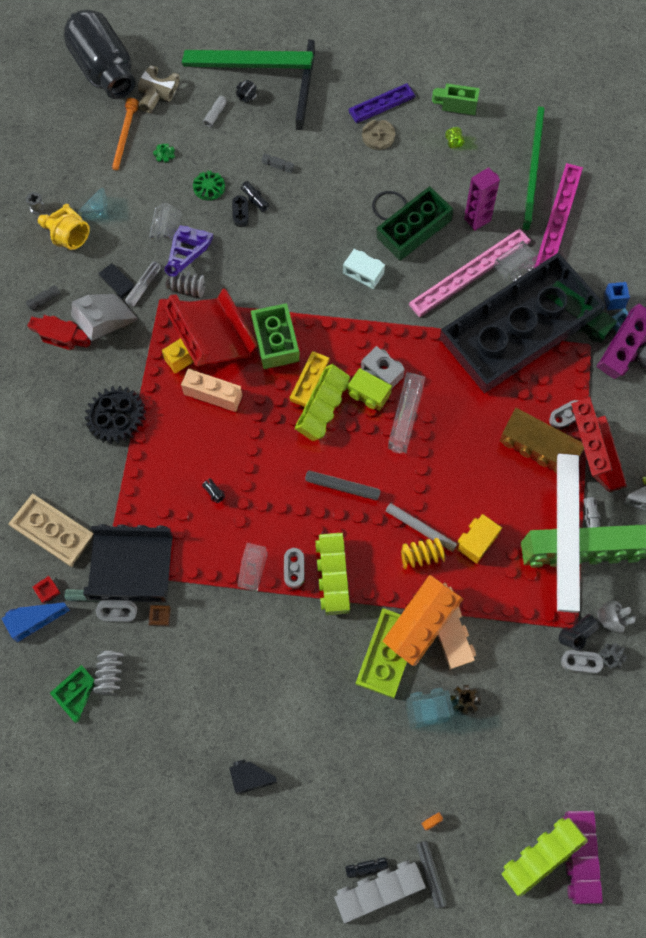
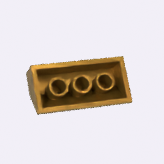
M515 408L500 439V442L507 448H513L519 451L522 456L536 460L539 465L553 469L556 474L558 454L579 455L580 457L584 449L582 442L518 408Z

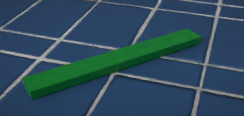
M185 50L182 65L184 67L311 69L313 52Z
M538 106L535 118L522 230H529L532 221L545 108Z

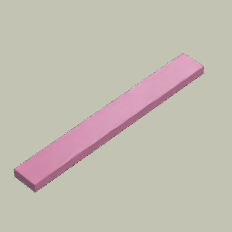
M519 228L409 302V306L419 317H422L530 244L531 240Z

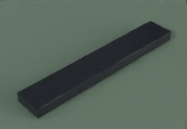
M308 39L307 51L313 52L311 69L303 70L296 113V130H303L315 56V41Z

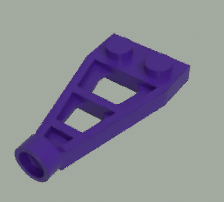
M180 225L173 237L169 261L165 266L166 274L176 277L179 272L206 251L213 240V233ZM181 243H185L196 247L191 250L180 246ZM179 254L187 257L185 259L177 258L176 255Z

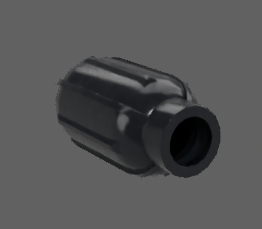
M86 9L76 13L73 12L64 28L65 44L87 80L94 87L104 89L111 99L126 97L133 91L136 80L131 73L132 66L129 52L102 13Z

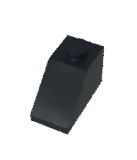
M246 760L236 761L233 763L234 766L229 767L234 790L237 795L278 783L274 775L251 762H246Z

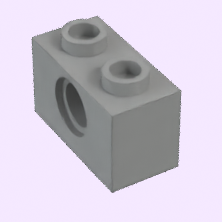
M377 346L361 361V369L392 385V388L404 377L403 365L399 361H394L385 350H381ZM386 366L387 369H381L380 367Z

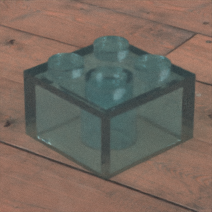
M443 688L433 689L430 694L424 695L422 692L412 693L405 703L410 729L451 722L454 717L449 690L443 691Z

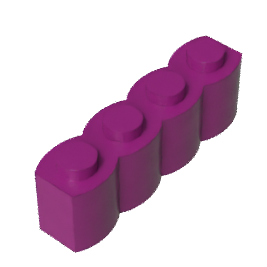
M567 811L562 818L565 820L570 818L588 840L585 845L569 857V862L565 864L566 874L571 879V885L567 887L568 898L572 899L573 904L602 903L594 811Z

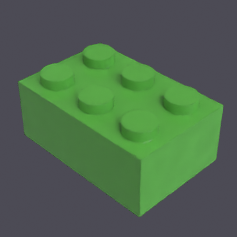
M287 303L252 310V322L263 369L300 362L299 349Z

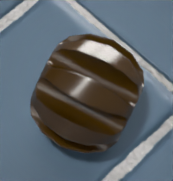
M463 685V690L457 686L453 690L456 696L450 695V703H456L452 707L454 711L457 712L458 709H461L462 715L468 716V710L474 714L478 710L475 705H481V698L475 696L479 692L475 688L473 691L469 690V685ZM465 696L468 697V702L466 704L462 703V698H464Z

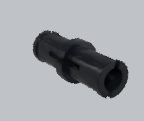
M245 181L240 189L249 197V201L254 203L261 212L269 209L270 204L261 196V192L256 190L249 181Z

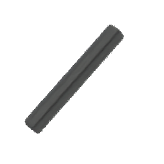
M310 470L307 471L305 476L307 482L374 500H378L380 496V489Z

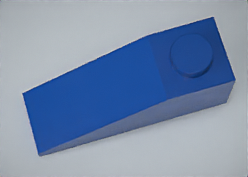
M65 603L19 607L9 610L5 614L6 616L1 619L12 639L19 642L64 615L70 609Z

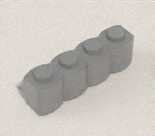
M409 860L398 864V869L390 872L388 868L377 873V879L370 881L369 877L358 881V887L350 890L349 886L338 890V896L334 898L343 922L347 923L426 888L416 863L410 864Z

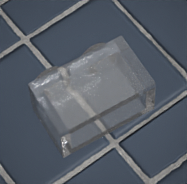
M521 241L495 260L494 269L507 283L512 279L515 281L521 276L522 272L525 270L529 271L535 266L537 255L524 241Z

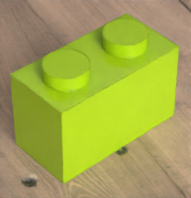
M361 368L358 369L348 384V394L351 398L360 400L369 408L379 411L391 395L392 385Z

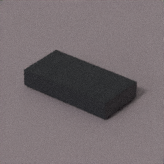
M113 263L98 273L99 277L121 299L135 287Z

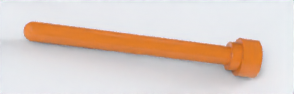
M134 98L126 99L125 108L127 113L112 169L115 171L120 166L133 113L138 111L139 101Z

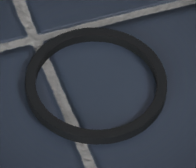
M384 191L374 198L372 209L377 217L382 220L388 219L379 215L375 209V202L381 195L395 194L403 200L404 206L407 204L405 198L398 192Z

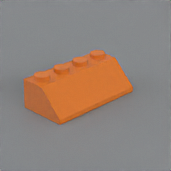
M429 575L383 639V642L412 666H416L460 605L463 598Z

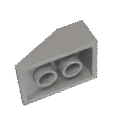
M118 294L86 295L72 301L71 316L91 341L131 324L138 319Z

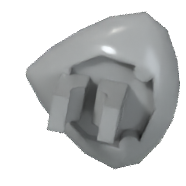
M615 600L603 604L597 613L598 621L605 628L616 633H623L625 625L635 623L636 620L635 616H625L630 614V607L622 609L621 604Z

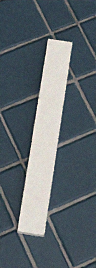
M558 454L557 611L572 613L580 612L579 455Z

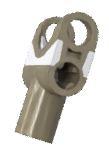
M153 65L149 66L138 83V91L145 93L138 104L139 108L144 112L152 113L159 99L170 102L179 85V74L172 73V75L165 79H158L156 77L158 68Z

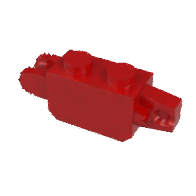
M44 315L43 318L31 317L27 325L29 330L39 334L42 342L71 350L75 346L89 347L91 345L89 337L73 321L66 322L56 316Z

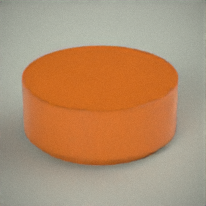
M438 812L421 824L425 830H429L443 821V817Z

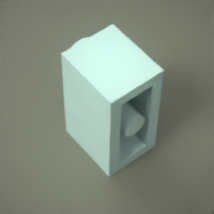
M356 249L351 252L343 264V274L372 289L375 288L385 272V264L380 260L373 259L365 252Z

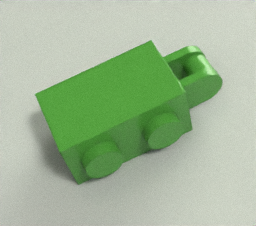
M446 84L445 89L435 88L433 90L432 102L443 105L442 111L475 115L480 88Z

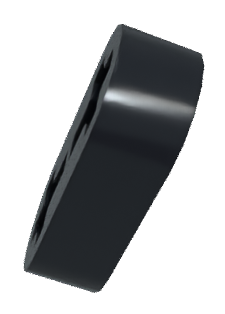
M238 195L232 200L233 222L237 227H245L249 222L248 201L242 195ZM239 202H242V208L238 207ZM239 214L243 216L242 221H239Z

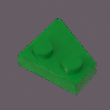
M82 665L50 692L51 696L75 723L79 721L95 685L94 678Z

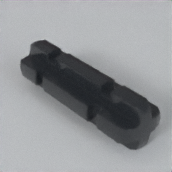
M383 857L378 858L377 861L360 862L355 866L354 864L347 865L345 867L346 875L348 878H351L357 874L360 876L377 872L376 870L388 869L387 859Z

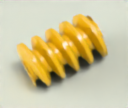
M434 538L433 543L430 539H427L426 545L423 541H419L418 547L415 542H411L410 548L405 543L401 550L404 569H407V563H410L412 568H414L416 561L420 566L423 565V560L430 565L432 558L435 563H438L439 557L442 558L443 562L445 561L444 550L438 538Z

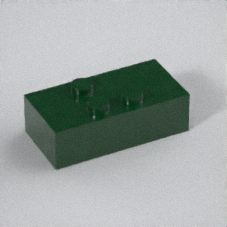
M429 186L376 228L377 239L401 261L453 220V208Z

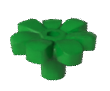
M159 144L156 146L157 150L153 151L158 162L163 160L164 163H167L169 159H174L175 149L173 146L169 147V144Z

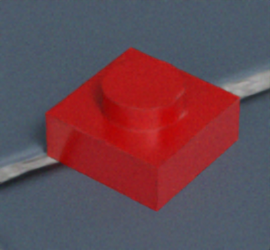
M50 576L32 586L43 604L61 594Z

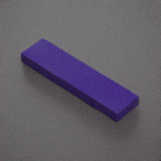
M406 83L349 108V113L357 124L414 99L415 94Z

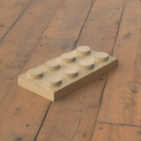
M33 493L8 524L70 567L73 566L94 538L92 532Z

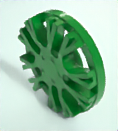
M211 170L199 173L200 175L193 180L195 195L205 201L218 199L225 191L224 179L219 173H214ZM213 192L214 196L209 197L208 193Z

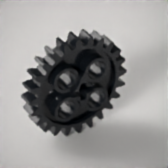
M112 386L111 391L104 388V394L98 392V398L92 397L94 403L87 404L91 409L85 410L88 415L84 417L88 422L86 426L89 432L97 440L100 439L102 443L107 440L109 444H112L113 440H115L119 444L120 439L126 442V436L133 438V431L139 433L137 426L143 427L140 420L146 419L143 415L146 413V410L144 409L145 405L142 399L134 390L130 391L128 387L123 390L119 386L116 390Z

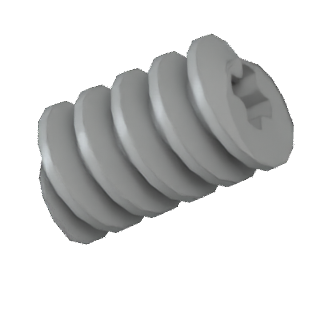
M182 270L176 277L168 275L165 287L168 290L171 288L172 291L178 290L180 293L185 291L187 295L192 294L195 297L198 295L199 298H202L205 291L204 275L197 279V274L195 273L191 278L189 271L184 276V270Z
M101 651V654L97 656V660L100 662L96 664V668L99 670L95 672V676L98 679L94 681V684L98 687H95L93 692L99 695H117L114 693V690L120 689V686L115 685V682L121 681V678L115 675L122 673V670L117 669L116 666L123 664L117 658L123 657L124 654L115 651Z

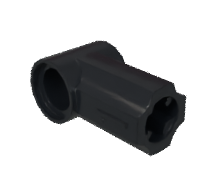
M587 614L572 628L565 627L560 631L558 637L560 644L576 651L582 650L586 644V639L600 627L599 622L593 615Z

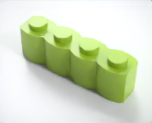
M333 364L326 366L311 394V398L308 400L302 415L297 421L295 430L312 441L321 439L325 435L326 425L334 417V408L341 403L342 392L348 388V381L350 379L348 374Z
M343 533L320 534L319 540L315 542L316 552H320L321 559L317 560L318 571H322V578L319 579V590H324V598H320L321 610H325L326 615L349 614L350 604Z
M570 818L558 820L553 825L555 829L551 833L544 832L537 838L538 843L534 847H526L521 851V857L516 862L513 859L503 867L505 871L502 873V876L518 897L526 894L588 842L587 838Z

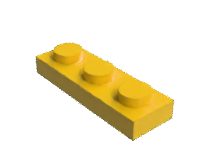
M312 351L290 396V401L304 407L306 406L315 386L319 382L322 372L329 363V357Z

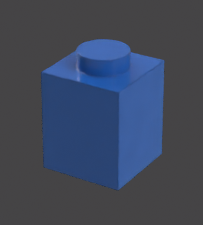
M626 282L609 283L604 292L607 310L625 309L630 299Z

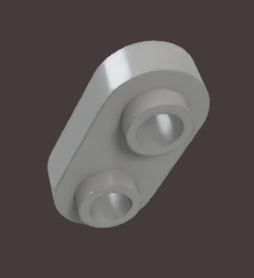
M576 400L563 405L551 413L549 422L552 427L560 430L576 422L571 403L577 402ZM556 419H560L562 422L558 423Z
M297 548L287 550L284 555V580L286 585L293 589L299 588L304 583V555ZM296 557L298 561L292 562L291 558ZM293 576L298 577V580L293 582L291 581V578Z
M103 600L99 602L96 608V615L102 621L129 622L135 618L137 613V606L128 600Z
M568 650L561 658L562 667L569 672L597 674L604 665L602 657L594 652ZM569 658L575 661L574 665L568 663ZM593 661L595 667H590L588 662Z

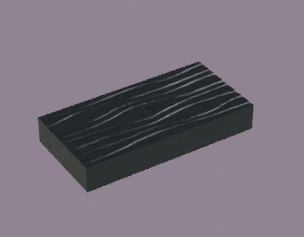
M558 252L442 328L440 340L485 394L585 327L588 322L603 313L605 304ZM556 281H559L585 299L584 304L589 303L593 309L590 311L586 309L582 317L576 318L565 310L567 296L564 291L553 285ZM545 295L557 296L562 301L563 307H560L545 297Z

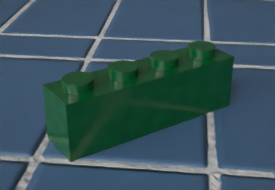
M556 281L553 285L564 291L567 296L565 310L576 318L582 317L586 309L589 311L593 309L589 303L584 304L585 299L559 281ZM545 295V297L563 307L560 298L555 295ZM603 312L579 331H584L592 341H598L602 344L614 329L617 320Z

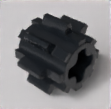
M249 80L240 82L236 87L238 89L236 96L244 103L250 100L253 101L257 96L255 93L257 86Z

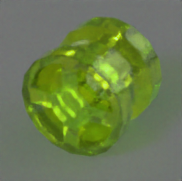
M452 127L445 132L449 148L461 147L465 143L461 128Z

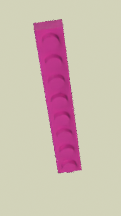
M568 163L565 165L535 267L558 253L583 167Z

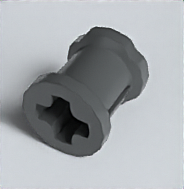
M31 192L27 195L26 202L30 205V211L33 214L42 213L45 210V204L42 202L41 195L36 192Z

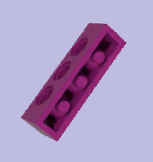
M489 167L473 176L470 182L464 220L474 231L490 222L493 215L500 179L498 174Z
M638 304L630 310L596 366L613 379L626 374L629 369L627 367L629 362H632L638 354L636 352L638 347H641L646 341V308Z

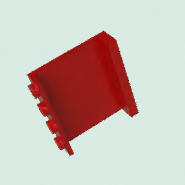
M222 289L218 298L181 303L177 294L169 296L164 309L196 366L248 358L257 349L258 344L226 289Z
M591 397L571 403L592 476L608 492L626 488L627 483L607 417L604 415L597 418Z

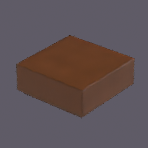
M150 605L148 625L169 627L171 607Z

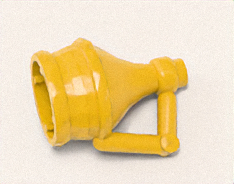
M64 204L61 209L50 216L40 215L38 217V224L42 228L50 230L51 241L57 247L75 250L81 247L88 238L90 231L88 223L82 220V217L69 204Z

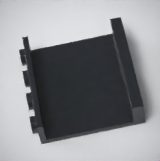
M106 524L91 526L94 540L88 587H84L83 592L85 598L91 601L128 600L132 602L167 603L173 540L171 528L162 525L156 526V528L146 525L129 527L123 524L117 525V527Z

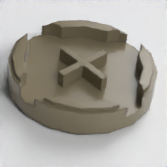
M372 120L363 127V142L371 149H387L395 141V128L385 120Z

